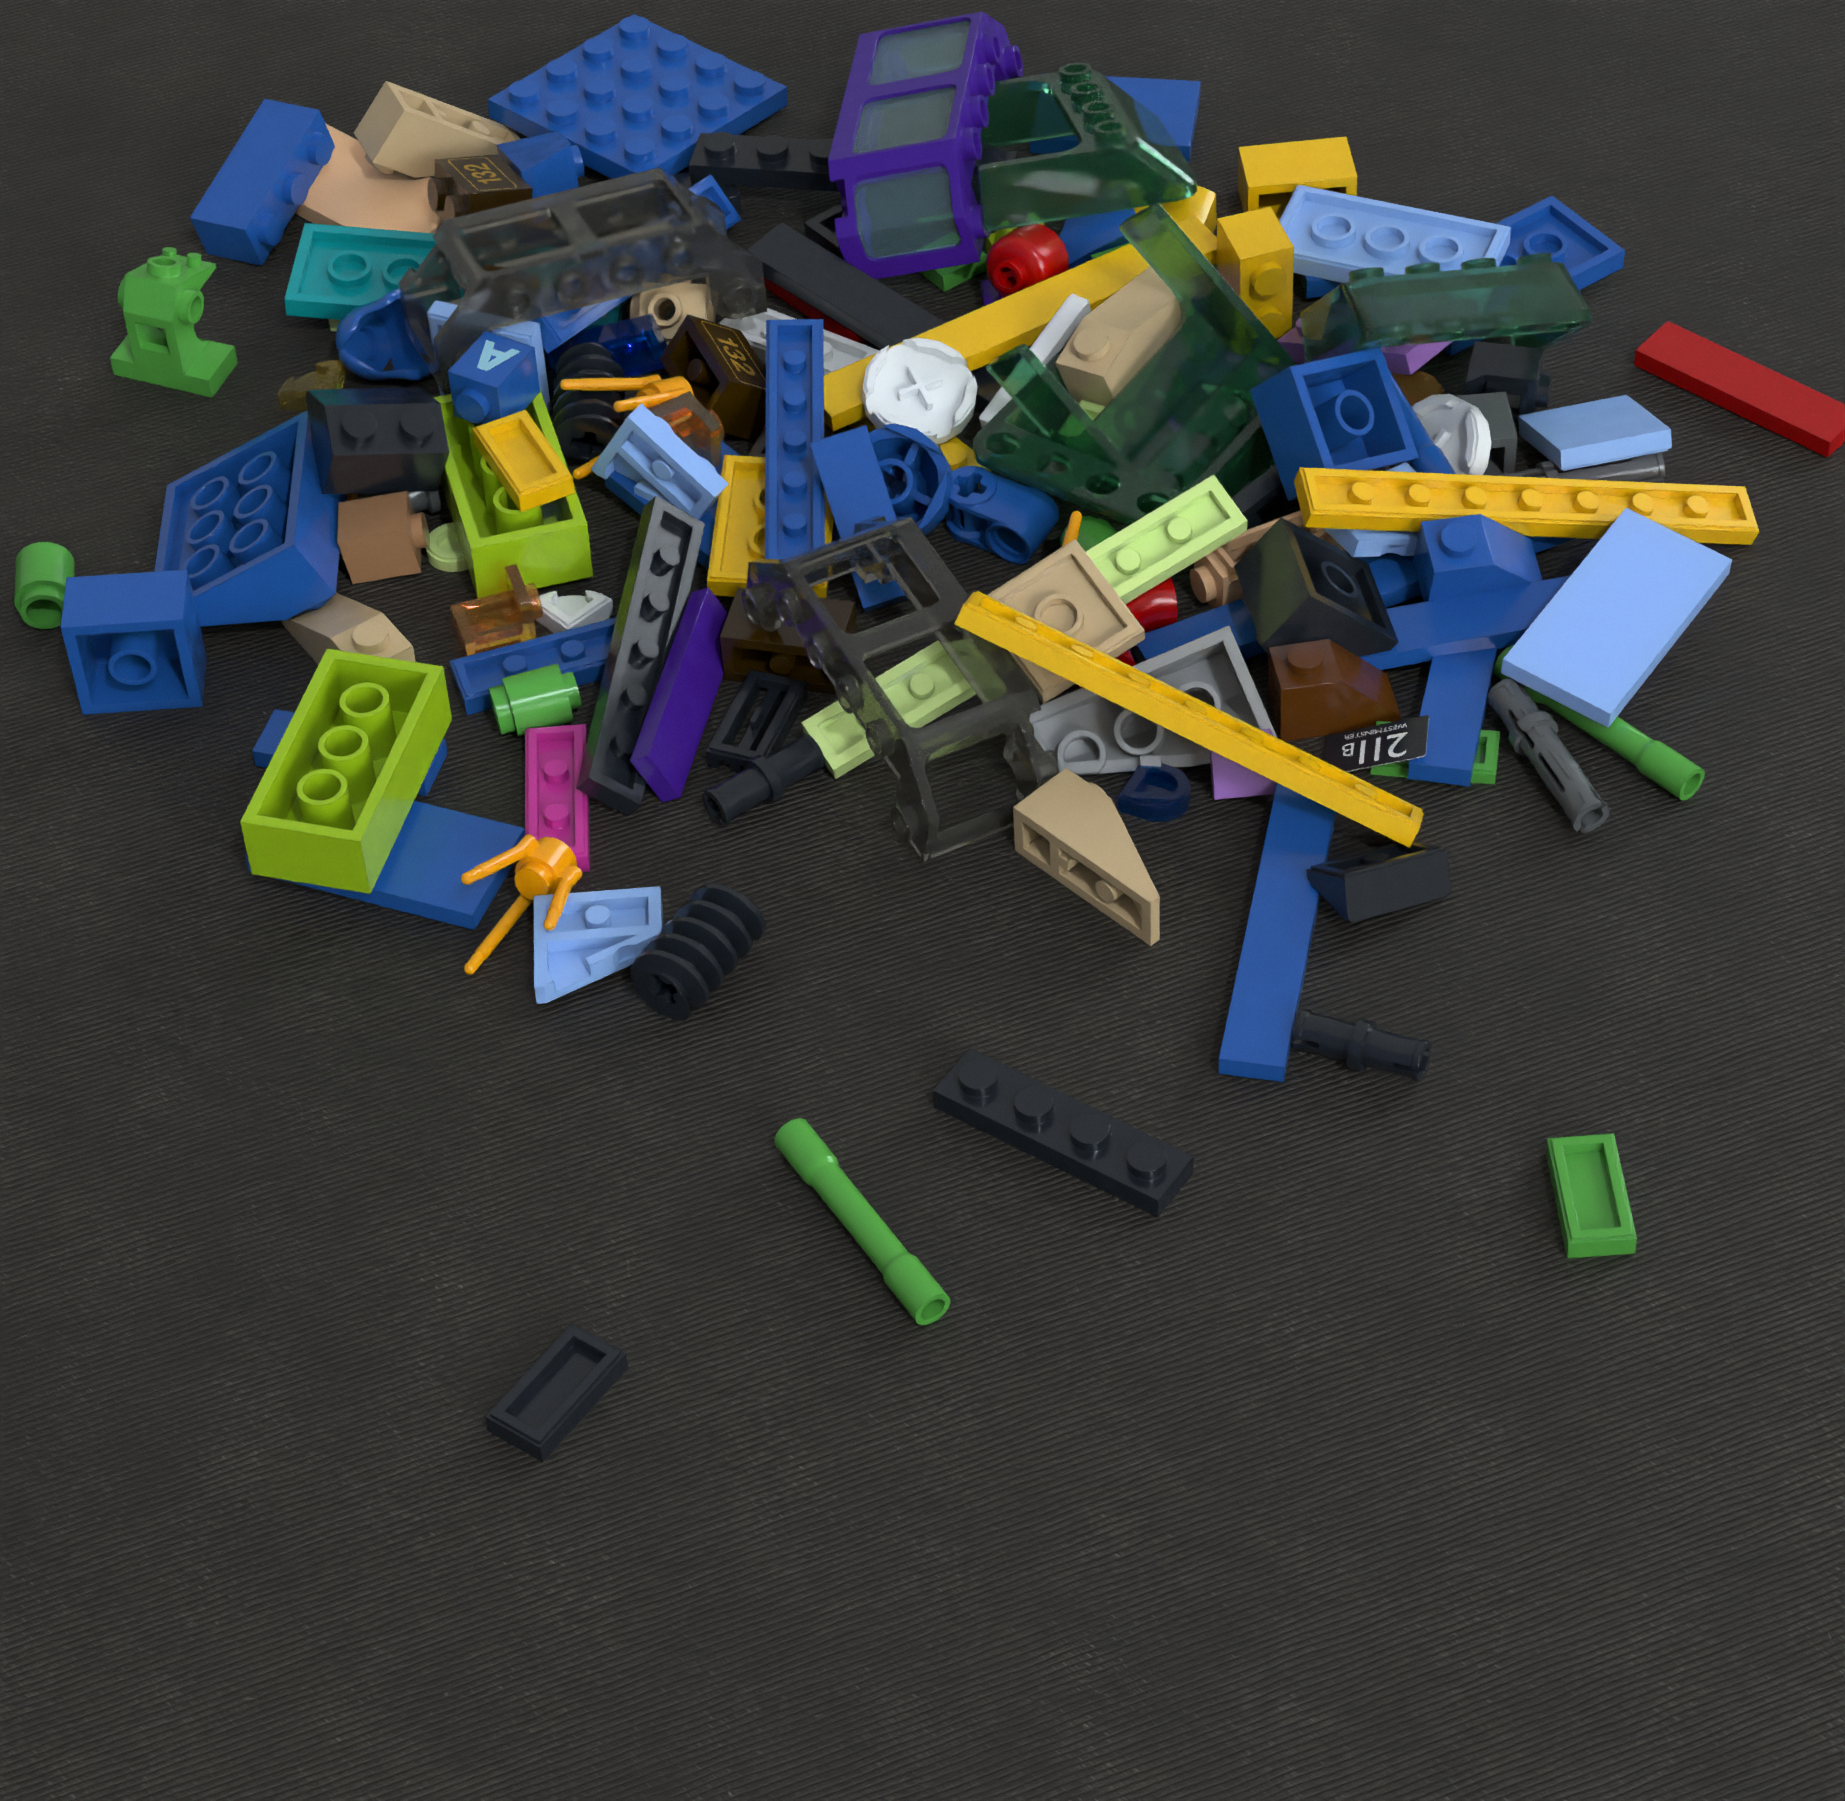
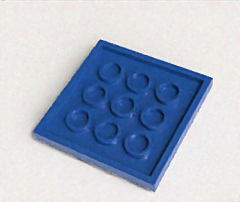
M635 14L622 19L613 27L594 38L586 40L582 45L550 61L544 67L512 83L508 88L488 99L490 118L527 137L559 131L571 143V146H578L585 166L641 194L657 186L669 176L675 175L688 167L701 133L727 132L732 135H740L788 105L787 86Z

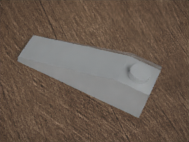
M1229 625L1132 666L1258 729L1270 728L1273 736L1277 738ZM1083 687L1001 722L1025 780L1053 778L1065 768L1080 776L1210 765L1209 749Z

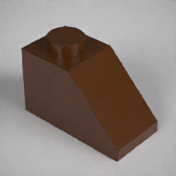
M1324 639L1269 647L1268 703L1280 740L1286 742L1321 737L1375 726L1377 721L1395 722L1401 720L1388 675L1332 640Z

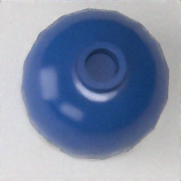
M896 423L882 425L885 428L875 429L869 433L904 543L918 541L936 530L949 512L951 506L949 497L953 490L952 468L940 446L918 429Z

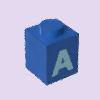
M484 331L448 370L454 416L479 425L524 410L540 393L535 347L488 331Z

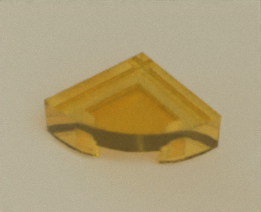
M340 360L322 361L315 364V371L307 373L294 380V376L287 379L277 394L280 409L307 411L305 398L307 390L342 389L346 378V370Z

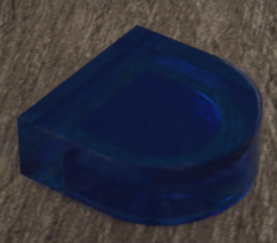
M1161 763V767L1139 765L1118 796V811L1152 822L1174 820L1184 814L1189 807L1190 782L1182 771L1163 763Z

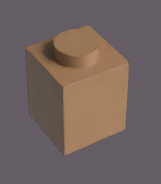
M407 491L338 503L337 543L352 584L421 573V548L430 546L429 529L424 513L414 512Z

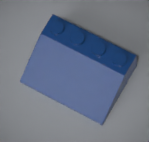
M308 410L167 485L154 572L188 570L200 627L287 620L305 610L313 611L322 607L332 596L336 595L340 553L337 543L338 503L345 501V494H322Z

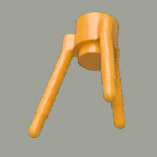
M658 374L641 378L562 379L560 382V387L563 390L638 391L636 397L616 401L613 405L616 412L634 411L642 403L655 416L665 420L672 429L676 427V424L693 418L695 414V397L689 382L682 376L662 380ZM599 456L573 470V477L579 480L593 473L591 468Z
M526 834L515 847L475 866L461 875V882L465 885H470L518 861L515 868L514 881L518 891L521 893L464 965V972L471 975L476 972L534 901V896L554 894L543 926L548 931L555 929L572 887L582 877V871L577 867L576 856L563 841L553 837H543L536 840L534 836Z

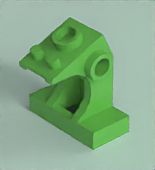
M165 247L162 249V255L149 258L147 263L125 274L118 289V303L123 308L128 335L110 357L114 375L213 398L238 364L235 346L197 338L194 330V324L200 320L204 309V296L200 290L216 269L215 263L202 261L201 254L188 253L187 257L176 255L175 248Z

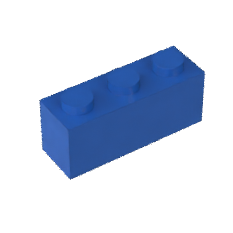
M269 99L263 100L190 217L207 254L259 266L264 264L273 247L280 242L284 229L297 208L306 200L308 190L323 166L329 162L335 148L320 110Z

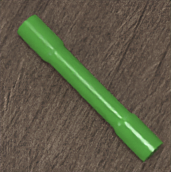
M1514 645L1507 647L1495 663L1494 674L1501 680L1510 678L1501 673L1503 658ZM1525 686L1526 691L1534 702L1546 705L1634 764L1640 773L1680 800H1688L1700 788L1705 776L1704 770L1663 742L1651 739L1618 716L1607 728Z
M798 1118L783 1125L775 1136V1146L808 1186L815 1189L883 1274L885 1284L917 1324L928 1325L940 1319L950 1306V1297L921 1261L916 1256L910 1254L839 1167L836 1156L805 1119Z

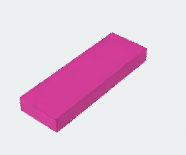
M586 724L528 728L525 730V835L530 834L536 840L543 837H553L563 841L576 856L577 867L582 872H589V795L576 789L588 741Z

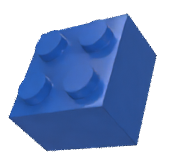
M1381 347L1291 366L1250 389L1288 501L1298 499L1294 479L1299 467L1387 471L1404 462L1408 464L1419 458Z
M188 570L66 578L61 631L83 715L203 707L207 655Z

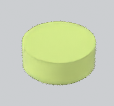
M454 522L434 529L429 534L430 546L426 547L427 559L430 564L446 572L467 570L468 567Z

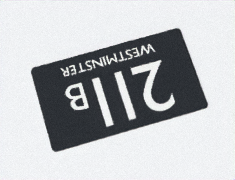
M1425 715L1327 735L1323 761L1349 772L1424 757L1427 748L1429 716Z

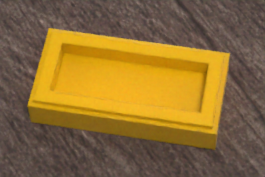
M526 410L472 428L475 446L520 512L575 493L572 475Z

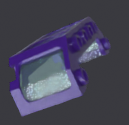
M984 12L859 34L828 158L830 181L836 182L842 197V218L834 220L836 237L846 262L874 279L980 262L984 238H989L991 235V222L986 206L984 204L978 205L971 186L975 161L980 160L982 157L980 139L982 128L988 127L989 124L988 99L989 96L995 94V83H997L1001 91L1013 90L1017 78L1023 76V61L1018 46H1011L1004 25Z

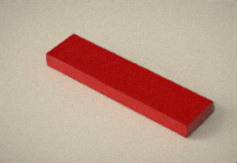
M1667 321L1635 350V366L1827 458L1845 442L1844 403L1672 322Z

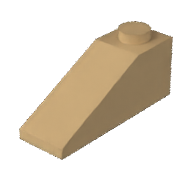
M385 81L354 131L356 138L366 152V160L374 168L386 174H392L395 170L414 178L435 176V159L498 155L496 145L520 140L515 130L508 126Z
M1150 266L1082 318L1055 362L1073 404L1078 405L1081 400L1126 412L1202 287L1200 279Z
M338 593L316 610H305L287 620H281L283 626L318 665L326 649L416 662L411 643L382 612Z
M1065 768L1013 807L1016 852L1148 945L1152 946L1160 940L1159 894L1112 799L1107 796L1101 787L1095 783H1088L1068 768Z

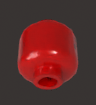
M1028 223L1013 229L991 246L986 258L987 274L991 285L1000 296L1005 298L1069 270V255L1064 242L1056 232L1042 224Z

